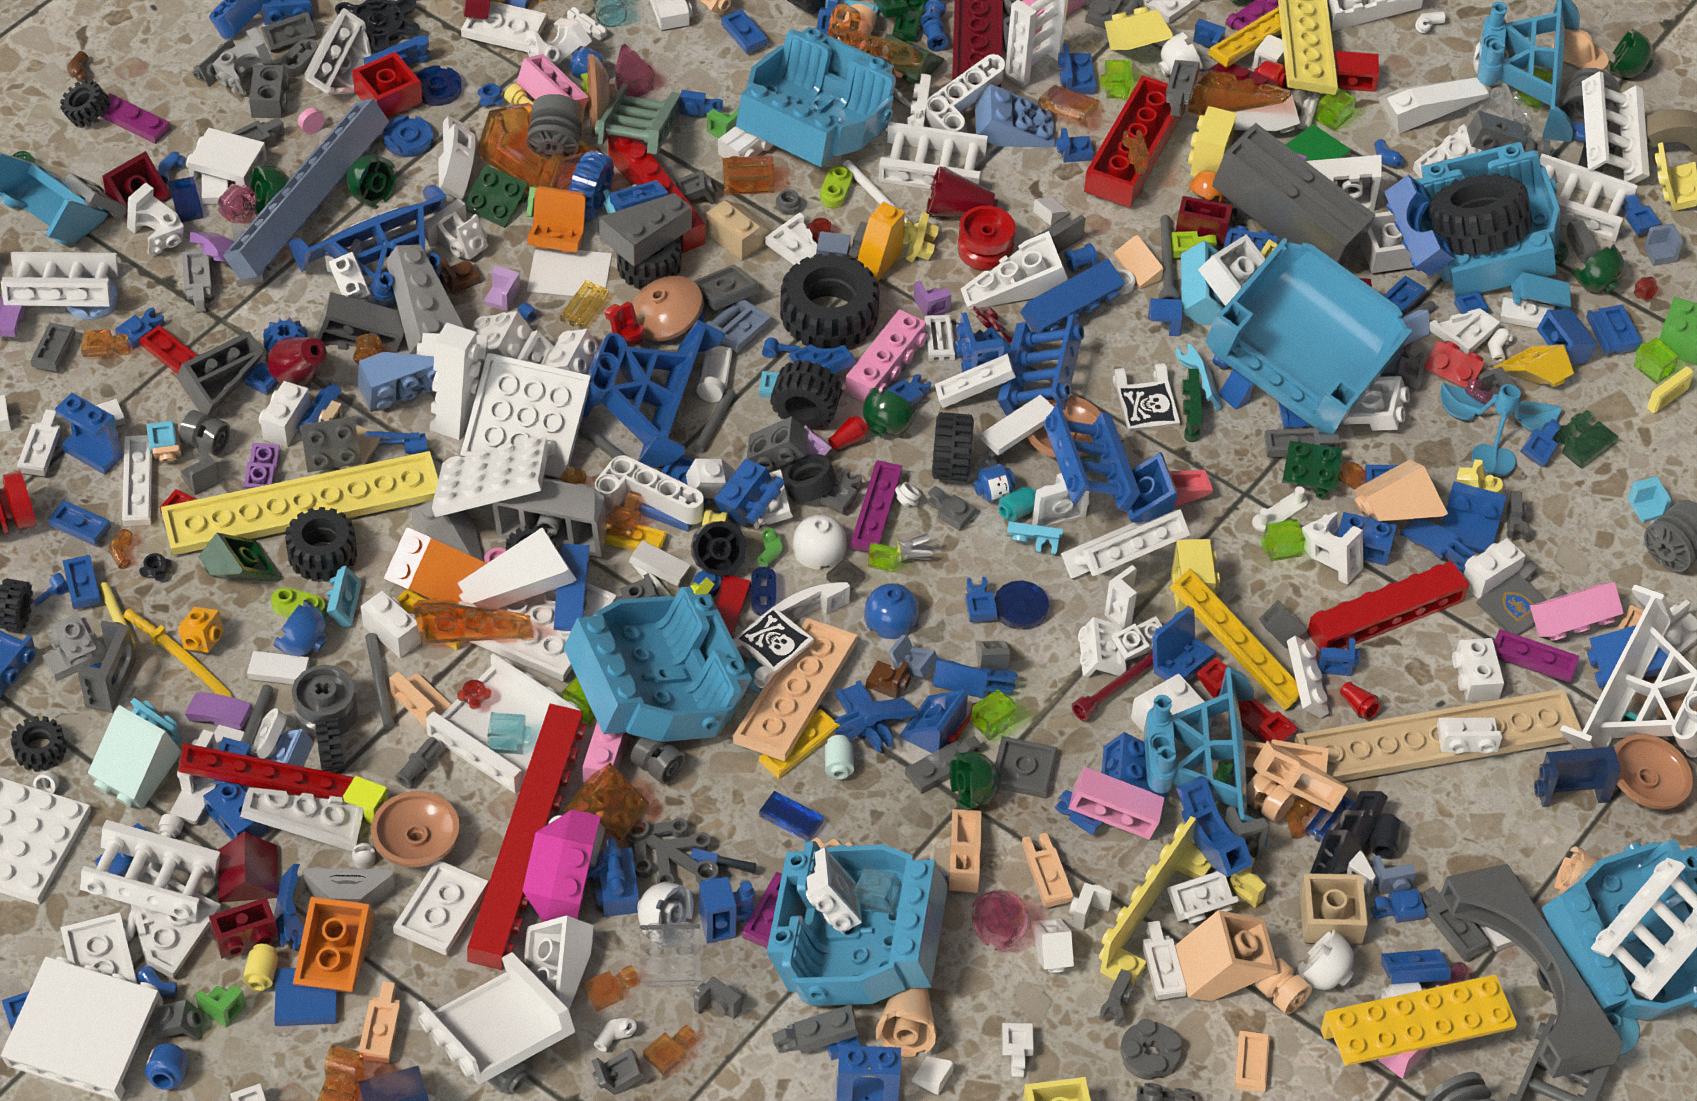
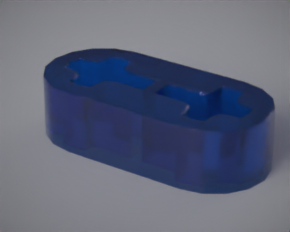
M765 566L756 568L751 575V609L756 615L762 616L772 607L776 606V573L773 569ZM761 578H766V586H761ZM761 597H766V605L761 604Z

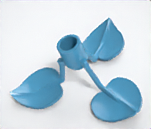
M1443 382L1440 389V399L1443 407L1450 415L1463 420H1471L1474 418L1475 413L1482 415L1494 403L1496 412L1502 415L1493 447L1487 444H1480L1474 447L1471 455L1473 462L1474 460H1483L1485 472L1496 476L1510 474L1516 464L1515 456L1510 450L1498 448L1507 416L1514 413L1516 419H1521L1523 427L1531 431L1535 429L1541 431L1546 422L1549 423L1551 419L1556 421L1562 410L1560 406L1521 401L1520 389L1511 384L1502 385L1498 395L1493 394L1492 399L1485 404L1483 398L1478 393L1450 386Z

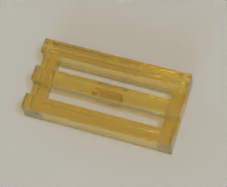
M585 280L561 313L560 321L564 323L569 321L571 326L579 325V329H585L607 298L608 289ZM589 289H592L587 298H585L581 303V306L579 307L577 312L574 315H571L580 303V301L582 300V298L585 296L587 291Z

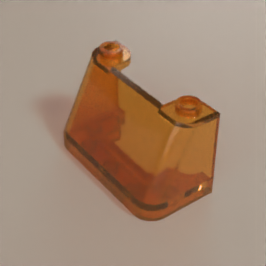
M528 102L490 110L478 144L479 154L485 162L495 169L528 183L527 192L530 191V187L533 185L565 189L571 184L570 180H572L573 172H575L577 164L580 163L581 157L586 152L598 151L586 144L580 145L575 155L563 157L558 153L552 155L551 159L542 157L534 153L526 142L528 127L531 123L532 104Z

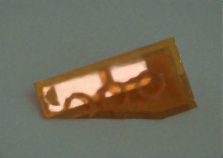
M1206 70L1197 78L1192 99L1188 105V113H1193L1200 117V115L1205 116L1208 106L1237 112L1281 104L1291 96L1292 91L1269 84L1256 86L1254 85L1255 80L1252 79L1238 81L1234 74Z
M448 598L419 600L413 604V611L422 644L534 638L530 615Z

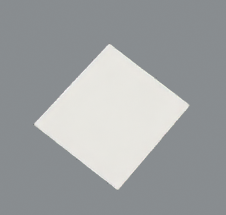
M535 247L527 292L604 299L612 253L578 250L577 253H564L556 249H538Z

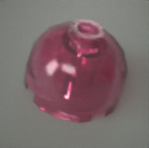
M1003 889L993 890L978 896L973 902L972 907L976 906L975 915L971 916L972 924L976 934L986 946L991 943L994 947H997L994 950H1004L1020 942L1026 935L1030 924L1029 912L1021 897L1014 892Z

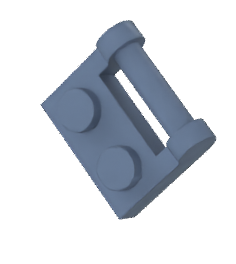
M745 299L732 303L712 322L708 321L706 324L724 332L725 336L721 343L733 348V351L738 353L771 324V316ZM740 313V314H739L737 317H735L729 324H727L723 329L720 328V327H722L727 321H729L735 314Z

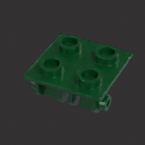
M485 164L464 202L466 211L505 228L517 205L527 201L528 194L525 193L528 183Z
M1289 441L1282 483L1314 487L1316 497L1325 499L1330 494V490L1336 491L1343 449Z

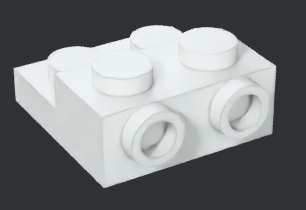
M1402 376L1380 377L1343 422L1344 425L1370 424L1372 431L1398 430L1399 422L1405 421L1403 403H1408L1410 399L1409 388L1405 387Z
M1086 472L1087 479L1092 481L1090 475ZM1062 473L1057 474L1056 484L1046 485L1036 490L1032 525L1055 527L1085 518L1087 505L1090 504L1089 491L1083 494L1077 504L1072 503Z
M825 847L815 852V873L807 877L808 890L806 891V896L812 906L816 907L818 911L823 912L826 921L833 925L834 929L844 933L862 923L858 884Z

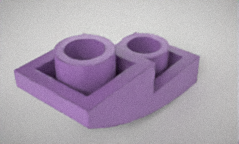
M190 232V242L200 243V248H204L203 254L213 255L215 261H226L223 255L233 244L232 241L218 233Z
M0 297V336L16 337L19 322H23L26 306L3 305V297Z
M252 444L250 462H247L244 489L274 484L281 452L280 444Z
M196 692L185 715L189 721H213L216 727L222 725L233 729H242L253 707L250 703L236 698L213 693Z

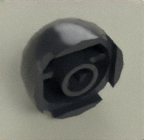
M712 521L701 526L693 535L690 545L691 556L695 564L704 572L709 574L713 572L715 576L729 575L738 570L745 560L746 539L742 531L734 524L724 521Z

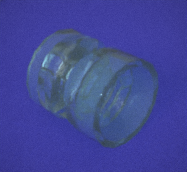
M593 0L596 19L599 24L605 27H616L625 22L627 18L625 0Z

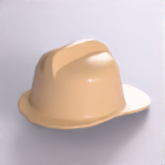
M1565 29L1564 62L1581 69L1597 68L1604 70L1609 62L1607 54L1593 43L1592 37L1588 32L1579 29Z

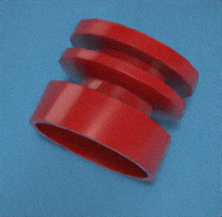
M21 470L2 475L3 488H0V524L4 535L8 534V521L12 519L19 530L36 526L34 511Z

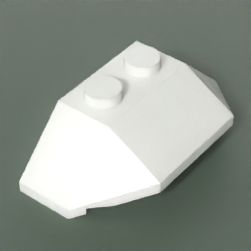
M345 8L341 10L323 37L305 72L306 81L326 94L354 93L352 70L363 66V58L372 55L363 20Z

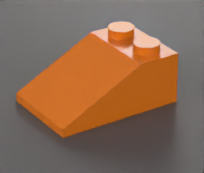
M407 527L384 578L467 615L469 609L459 596L463 591L458 583L487 563Z
M310 897L293 985L353 993L370 943L375 913L369 904Z

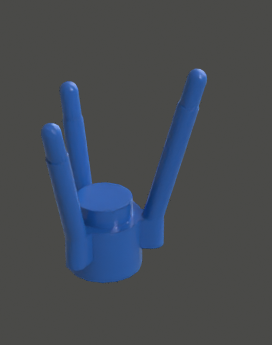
M365 432V435L370 437L390 438L381 439L379 444H403L405 454L413 455L428 451L425 433Z

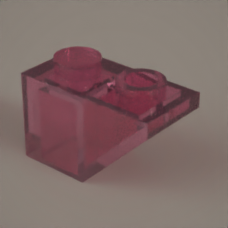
M626 44L621 45L615 68V87L619 90L623 83L628 84L627 96L640 97L654 90L655 73L652 67L646 65L636 51H632Z

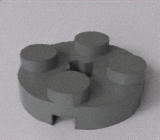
M1142 1019L1138 1024L1130 1027L1123 1035L1120 1046L1123 1064L1131 1074L1144 1080H1152L1153 1077L1162 1076V1078L1167 1077L1176 1070L1179 1064L1181 1039L1169 1027L1153 1022L1150 1019ZM1153 1046L1159 1053L1152 1052L1150 1055H1147L1145 1047Z

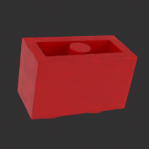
M1333 51L1338 89L1376 92L1379 77V54Z

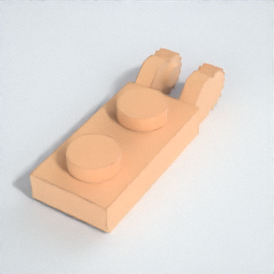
M1042 833L1039 835L1042 851L1038 852L1035 851L1029 836L1022 838L1027 862L1044 908L1072 902V890L1056 848H1053L1048 834Z

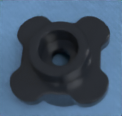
M152 553L145 557L143 561L144 567L139 569V573L142 577L149 576L156 581H162L166 577L167 569L172 567V562L170 559H165L161 554Z

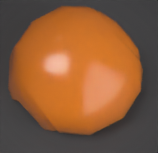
M1211 170L1201 171L1189 185L1190 190L1207 200H1212L1215 196H1219V202L1226 199L1224 195L1212 187L1217 172Z

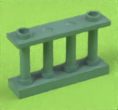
M623 83L619 91H615V99L612 100L602 118L596 122L595 134L598 135V144L603 145L609 134L644 140V143H648L647 153L657 154L679 117L681 93L671 92L667 100H663V102L627 96L628 84Z

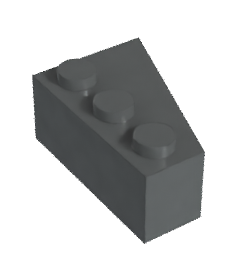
M675 193L599 217L600 239L634 267L692 229V207Z
M330 292L318 322L315 338L322 341L325 345H338V349L347 350V346L363 347V351L396 353L403 338L404 329L398 310Z
M250 331L182 363L176 378L199 412L210 416L258 365L264 352Z

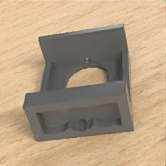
M102 620L101 628L107 651L100 669L82 665L78 677L85 707L113 713L135 664L136 656L129 626L120 622ZM119 660H123L124 662L120 668V671L116 677L114 684L112 685L111 678L115 672Z

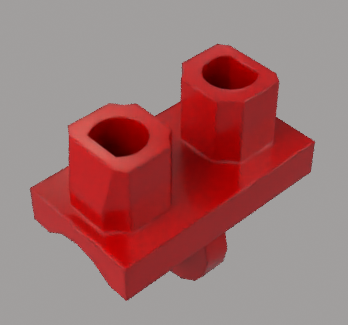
M627 301L621 306L613 304L604 311L606 319L611 323L612 329L610 333L621 335L626 340L627 347L643 342L644 327L637 322L632 303Z

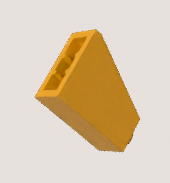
M884 201L869 217L857 260L864 264V268L868 267L873 272V276L877 281L891 268L903 251L905 211Z

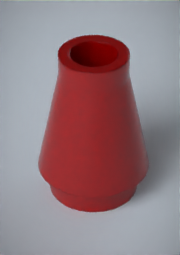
M858 415L853 418L849 417L828 438V441L835 451H839L846 446L865 439L869 429Z
M1352 682L1345 683L1340 689V695L1345 698L1359 718L1370 720L1379 712L1381 703L1378 701L1377 695L1354 685Z

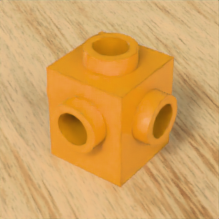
M193 607L178 626V633L184 649L210 652L224 634L219 610Z

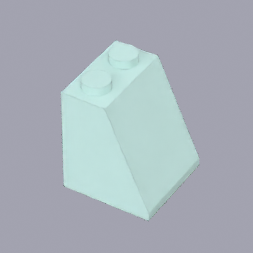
M119 705L115 710L88 774L95 781L93 785L103 793L108 794L112 791L117 794L116 799L124 805L131 807L134 804L143 809L180 756L181 750L166 731Z

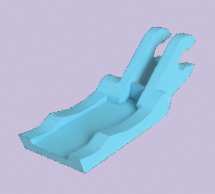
M1187 343L1188 353L1186 355L1178 347L1176 357L1184 367L1199 369V374L1202 377V388L1206 392V399L1208 402L1212 401L1214 410L1217 412L1222 407L1210 369L1191 344Z

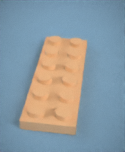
M806 618L801 629L814 638V642L777 672L761 690L733 735V744L786 761L858 642L857 634Z

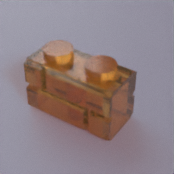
M731 156L729 158H722L724 195L774 193L775 174L773 156Z

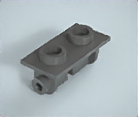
M232 38L224 44H220L215 52L194 67L193 76L196 79H204L207 87L217 80L215 76L217 73L213 63L223 52L235 47Z

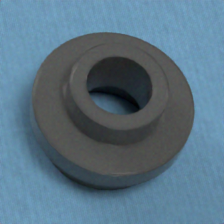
M783 190L776 198V207L785 213L795 212L801 206V199L794 190Z

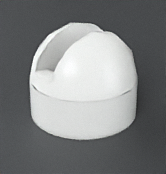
M43 771L34 779L33 786L36 789L53 794L59 786V778L52 771Z
M368 843L357 844L352 851L353 864L360 869H367L373 866L376 861L374 848Z

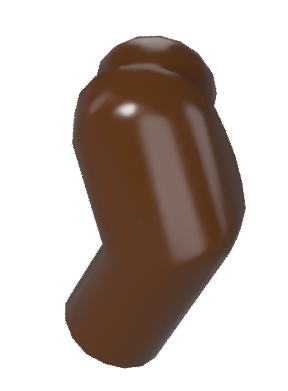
M78 51L67 65L69 75L72 78H76L78 82H82L88 75L87 71L82 67L89 57L83 51Z

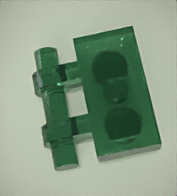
M1588 410L1571 417L1570 422L1566 425H1561L1552 438L1556 443L1562 442L1565 445L1562 454L1581 469L1614 446L1619 438L1618 435L1600 421L1591 426L1588 421L1593 416ZM1576 430L1581 433L1578 437L1572 435Z

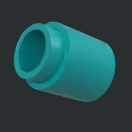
M1021 487L1001 497L998 506L1000 515L1004 519L1014 522L1034 511L1036 491L1031 487Z

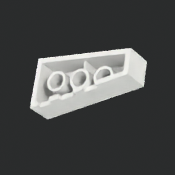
M1327 0L1331 32L1419 9L1422 7L1423 0Z
M1381 155L1306 161L1367 209L1374 212L1381 181Z
M450 323L445 324L435 341L433 370L437 372L432 384V390L437 393L435 401L431 403V412L435 413L436 417L430 423V431L459 440L469 424L480 383L479 372L481 362H478L480 345L477 344V334L475 331Z

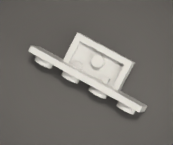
M218 725L215 732L203 729L200 737L195 739L192 745L218 750L223 737L241 741L244 731ZM177 772L182 791L170 814L181 818L185 822L197 824L205 810L203 795L216 788L217 785L214 784V779Z

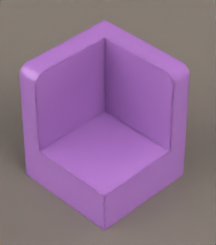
M921 281L915 282L914 300L924 316L943 315L950 312L951 293L947 288L942 290L934 288L926 291Z

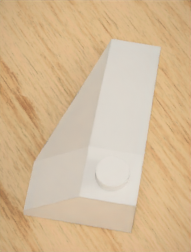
M1476 77L1400 88L1378 97V100L1400 134L1488 98L1489 93Z
M1286 91L1271 95L1263 101L1256 100L1254 101L1256 106L1241 105L1232 110V112L1237 113L1234 130H1248L1257 123L1266 131L1280 130L1281 133L1294 130V125L1300 124L1293 96ZM1198 121L1194 122L1196 128Z
M1049 231L1024 241L1018 246L1019 250L1010 257L1005 255L999 260L1000 264L994 269L982 272L963 286L961 292L968 310L973 309L974 306L981 308L1032 299L1069 280Z
M564 916L527 926L524 957L525 964L530 965L531 972L569 1010L591 955L594 925L570 916Z

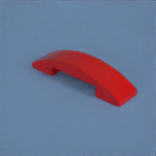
M1217 657L1197 672V677L1213 699L1219 697L1225 670L1228 667ZM1256 698L1251 701H1238L1242 727L1263 741L1271 742L1272 739L1286 741L1298 732L1299 728L1281 712L1276 711L1273 714Z

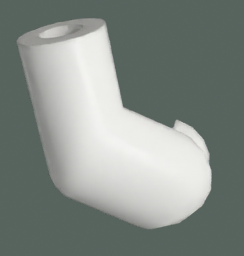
M619 1018L608 1021L594 1042V1046L598 1050L606 1052L613 1040L632 1036L637 1029L635 1020L632 1018Z

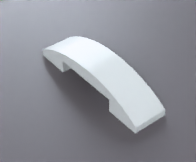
M838 582L814 586L789 596L774 607L792 622L818 608H821L827 615L849 603L850 585L847 582Z

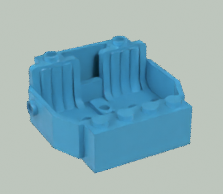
M808 27L802 32L792 29L786 34L784 45L778 46L771 53H767L762 60L751 67L747 89L741 93L736 127L821 167L834 156L861 150L888 128V123L893 113L891 107L896 78L892 74L893 65L885 62L882 58L874 57L828 36L816 28Z
M1517 142L1421 166L1422 178L1416 180L1423 185L1430 203L1434 195L1440 192L1443 187L1450 186L1452 182L1457 180L1461 181L1466 177H1477L1482 174H1500V176L1508 175L1513 179L1517 178L1526 186L1533 223L1529 233L1526 234L1523 240H1518L1512 247L1508 246L1502 251H1493L1486 255L1477 254L1476 256H1469L1464 254L1462 256L1456 255L1453 252L1452 254L1455 259L1436 272L1445 282L1450 281L1455 297L1477 291L1481 293L1510 286L1522 272L1542 277L1556 274L1555 255L1562 232L1560 208L1555 196L1557 187L1554 178L1549 179L1546 168L1540 164L1537 151L1524 152L1522 143ZM1430 204L1424 211L1421 219L1422 232L1433 230Z
M681 587L676 597L653 596L618 599L596 611L594 616L577 617L563 647L603 735L628 733L659 742L716 737L722 732L725 724L730 723L752 680L711 595H695L691 587Z
M1676 839L1665 841L1662 844L1652 842L1643 846L1641 842L1633 843L1625 847L1624 852L1598 860L1586 869L1562 894H1559L1542 907L1553 935L1561 943L1567 957L1576 966L1578 974L1585 985L1590 988L1594 999L1605 1013L1613 1011L1621 1017L1650 1020L1692 1005L1694 1008H1697V947L1652 1000L1637 995L1630 988L1636 976L1613 953L1606 957L1591 949L1592 945L1596 942L1598 934L1609 927L1654 874L1655 867L1660 862L1665 861L1666 858L1682 862L1686 866L1678 876L1697 894V846L1681 851ZM1671 886L1659 897L1682 922H1685L1693 912V908ZM1652 908L1640 920L1663 945L1674 935V930ZM1632 930L1620 943L1644 968L1654 958L1655 953Z
M806 841L803 851L786 852L767 954L789 992H797L801 1001L810 1006L873 1004L905 991L906 988L932 987L948 885L935 859L915 860L913 855L884 844L825 847L858 884L862 923L841 933L826 921L823 912L818 911L816 907L812 906L806 896V891L808 890L807 877L815 873V852L822 848L819 847L816 841Z

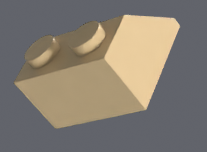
M724 200L706 213V234L741 261L764 246L765 237L775 230L744 205Z

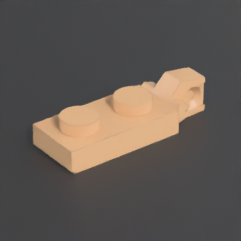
M383 981L380 997H373L372 1000H369L358 1052L359 1060L390 1062L400 1014V1000H394L396 994L394 989L395 983Z

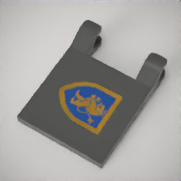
M1528 561L1517 573L1486 593L1476 602L1505 631L1516 635H1521L1535 625L1530 605L1547 600L1528 582L1537 576L1536 570H1538L1539 566L1534 561ZM1559 589L1550 599L1568 593L1563 589Z

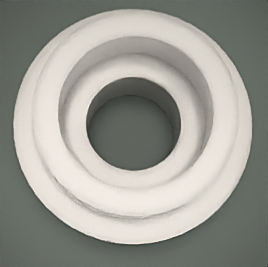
M904 482L896 487V498L900 503L907 507L910 505L917 506L921 496L917 488L908 482Z

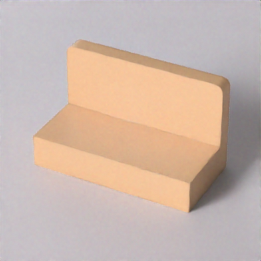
M399 672L389 677L391 695L426 728V718L433 711L441 716L452 705L418 673L408 679Z

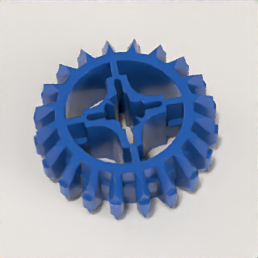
M598 151L586 152L581 157L580 163L577 164L576 170L573 172L568 191L581 192L586 195L585 219L589 220L598 216L599 211L602 210L603 202L606 201L603 191L606 189L611 191L615 174L612 158Z

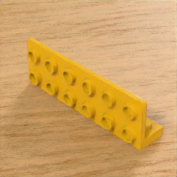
M1495 974L1325 1011L1321 1032L1324 1040L1334 1038L1344 1065L1349 1066L1513 1030L1516 1028L1517 1022Z

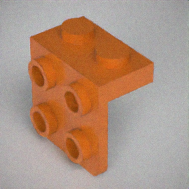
M542 186L537 187L534 197L533 226L527 236V245L535 246L538 249L550 248L564 253H577L584 239L586 195L575 191Z

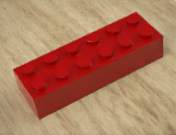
M1144 75L1140 77L1086 170L1084 192L1131 208L1185 112L1186 104H1183L1181 116H1170L1171 106L1170 103H1166L1168 83Z

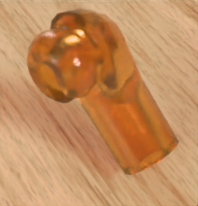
M121 529L109 545V552L120 569H125L131 564V560L126 552L131 545L133 534L128 529Z

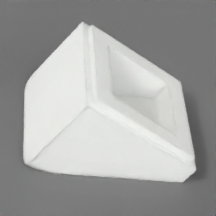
M1051 197L1038 198L1034 201L1033 212L1050 226L1069 214L1067 209Z
M1359 851L1349 862L1346 874L1363 875L1364 892L1369 895L1372 892L1376 876L1363 852Z
M927 1056L913 1076L912 1082L939 1095L953 1073L954 1062Z

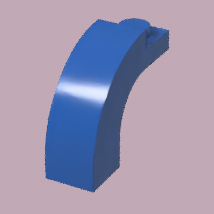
M1199 776L1176 787L1184 809L1181 811L1184 822L1186 824L1190 816L1196 818L1193 840L1212 867L1219 873L1229 877L1252 866L1253 862L1245 839L1235 835L1224 823L1215 805L1206 777Z

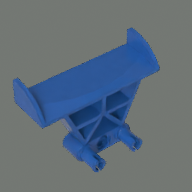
M428 185L423 190V195L426 199L423 202L401 207L362 221L311 247H308L299 238L290 240L288 246L301 272L306 271L309 262L324 257L326 252L336 259L349 253L344 248L351 246L355 238L360 239L362 242L373 237L377 246L358 253L355 257L367 286L370 288L371 296L367 298L368 302L388 308L397 304L392 287L393 276L388 272H382L381 276L385 256L389 257L397 245H421L425 252L424 217L432 213L435 215L441 211L447 196L436 185ZM416 220V231L393 239L390 242L387 241L385 232ZM429 253V256L426 254L439 278L440 257L435 253ZM379 259L374 274L365 264Z
M697 320L679 345L677 352L627 347L626 340L617 333L608 334L596 350L587 375L591 376L582 417H587L594 406L602 403L644 444L638 459L639 462L649 467H657L677 461L685 453L686 448L668 439L696 355L698 352H704L716 347L724 339L725 333ZM653 369L669 370L664 387L650 381ZM618 370L621 371L627 383L613 385ZM642 400L657 407L652 422L639 411Z

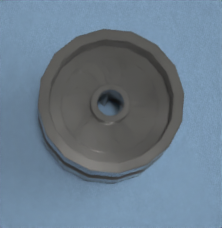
M319 665L303 671L295 679L291 691L296 723L306 734L317 738L314 720L337 717L340 735L347 732L354 725L358 715L353 679L346 671L337 666Z

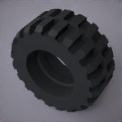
M1482 174L1477 177H1466L1461 181L1457 180L1452 182L1450 186H1445L1440 192H1437L1430 203L1433 230L1447 240L1452 253L1454 252L1456 255H1486L1493 251H1502L1508 246L1512 247L1518 240L1521 241L1525 238L1533 223L1526 186L1517 178L1513 179L1508 175Z
M822 253L815 254L813 258L806 257L800 261V264H794L789 269V272L785 274L783 284L781 285L780 317L784 328L790 332V335L795 340H801L805 346L813 345L816 348L829 349L845 345L848 349L853 347V343H861L866 339V336L868 337L873 332L874 326L877 325L880 290L879 283L873 276V272L868 267L864 268V264L859 260L853 261L850 256L844 254L843 256H836V253H829V255L823 256ZM831 296L843 299L848 303L839 307H823L813 303L812 300Z

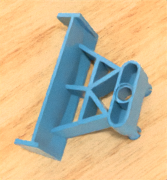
M1556 0L1553 13L1506 23L1504 18L1507 12V5L1500 1L1494 2L1490 15L1485 18L1480 36L1477 70L1479 82L1483 85L1492 86L1500 80L1550 105L1542 139L1571 142L1573 136L1571 120L1558 106L1564 57V29H1579L1580 14L1577 6L1572 0ZM1555 31L1554 48L1535 47L1536 35ZM1506 45L1517 55L1504 61ZM1534 65L1553 68L1552 85L1533 76Z
M1226 667L1219 697L1174 715L1170 712L1172 700L1168 696L1158 695L1155 697L1153 708L1148 711L1144 726L1147 782L1151 790L1156 793H1166L1171 790L1173 784L1180 786L1199 776H1204L1207 779L1214 800L1234 806L1242 823L1256 820L1247 816L1245 754L1238 701H1251L1254 699V687L1246 675L1238 670ZM1227 711L1230 740L1209 741L1208 719ZM1198 723L1199 732L1191 726ZM1174 738L1194 751L1177 765ZM1211 759H1232L1234 787L1213 779ZM1202 763V774L1192 771ZM1268 833L1266 835L1264 846L1268 845Z

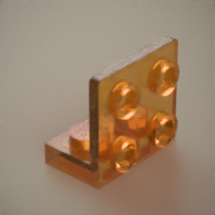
M608 763L587 779L563 812L566 814L573 809L600 815V823L620 841L624 839L649 806V802L611 763Z

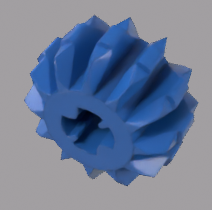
M290 317L286 321H282L279 318L277 323L269 322L268 328L264 329L263 333L264 348L267 352H270L278 341L286 337L308 338L307 330L305 327H302L300 320L293 322Z

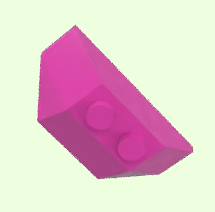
M572 809L535 833L523 892L543 922L564 916L578 919L601 819L600 815Z

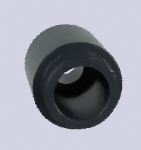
M1380 815L1372 830L1370 840L1372 853L1376 856L1380 855L1381 858H1391L1399 849L1403 823L1395 815Z

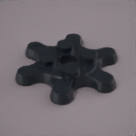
M365 0L364 3L359 5L341 2L335 6L337 15L345 8L365 22V32L375 53L389 48V41L396 40L399 36L411 39L418 36L420 31L418 23L405 19L406 15L415 10L416 0H397L393 2L387 0ZM374 20H382V22H379V25H377V23L372 22V21H374Z

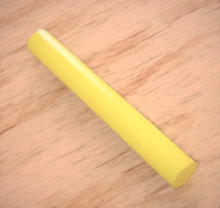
M101 583L98 588L113 622L127 625L109 583ZM131 634L132 642H133V647H134V649H135V648H136V643H135V641H134V639H133V636H132V634Z

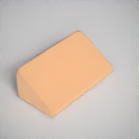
M1138 235L1132 237L1114 252L1115 258L1122 267L1135 276V283L1140 289L1162 280L1163 266Z

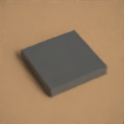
M734 264L694 281L703 294L704 302L715 311L760 292L759 284Z
M1002 736L995 762V767L1001 773V784L998 785V789L1046 799L1058 747Z

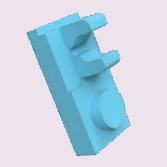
M1009 521L1007 536H1012L1013 541L1028 543L1029 539L1035 538L1037 539L1036 552L1041 553L1042 545L1048 540L1052 546L1051 555H1056L1059 538H1062L1063 529Z
M343 566L337 571L336 577L331 578L329 581L333 586V590H329L326 593L330 597L327 613L342 628L352 626L362 581L347 566Z

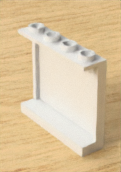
M493 653L490 656L491 667L441 716L433 711L426 718L427 735L436 738L443 746L513 793H516L522 786L549 703L576 710L580 709L575 703L567 702L558 696L552 688L544 687L538 683L529 673H523L515 668L509 660L501 659Z
M513 952L502 957L506 970L505 973L431 1012L422 1001L418 1002L421 1012L418 1020L426 1033L430 1031L436 1044L439 1047H445L449 1058L453 1062L458 1061L466 1077L471 1075L479 1085L575 1033L568 1008Z
M45 957L2 1051L1 1057L7 1067L121 1101L125 1092L122 1081L155 1005L162 1006L164 1001L158 989L152 984L141 982L138 985L119 974H112V976L102 974L99 969L93 966L85 965L84 968L75 966L72 961L63 957H57L56 960Z

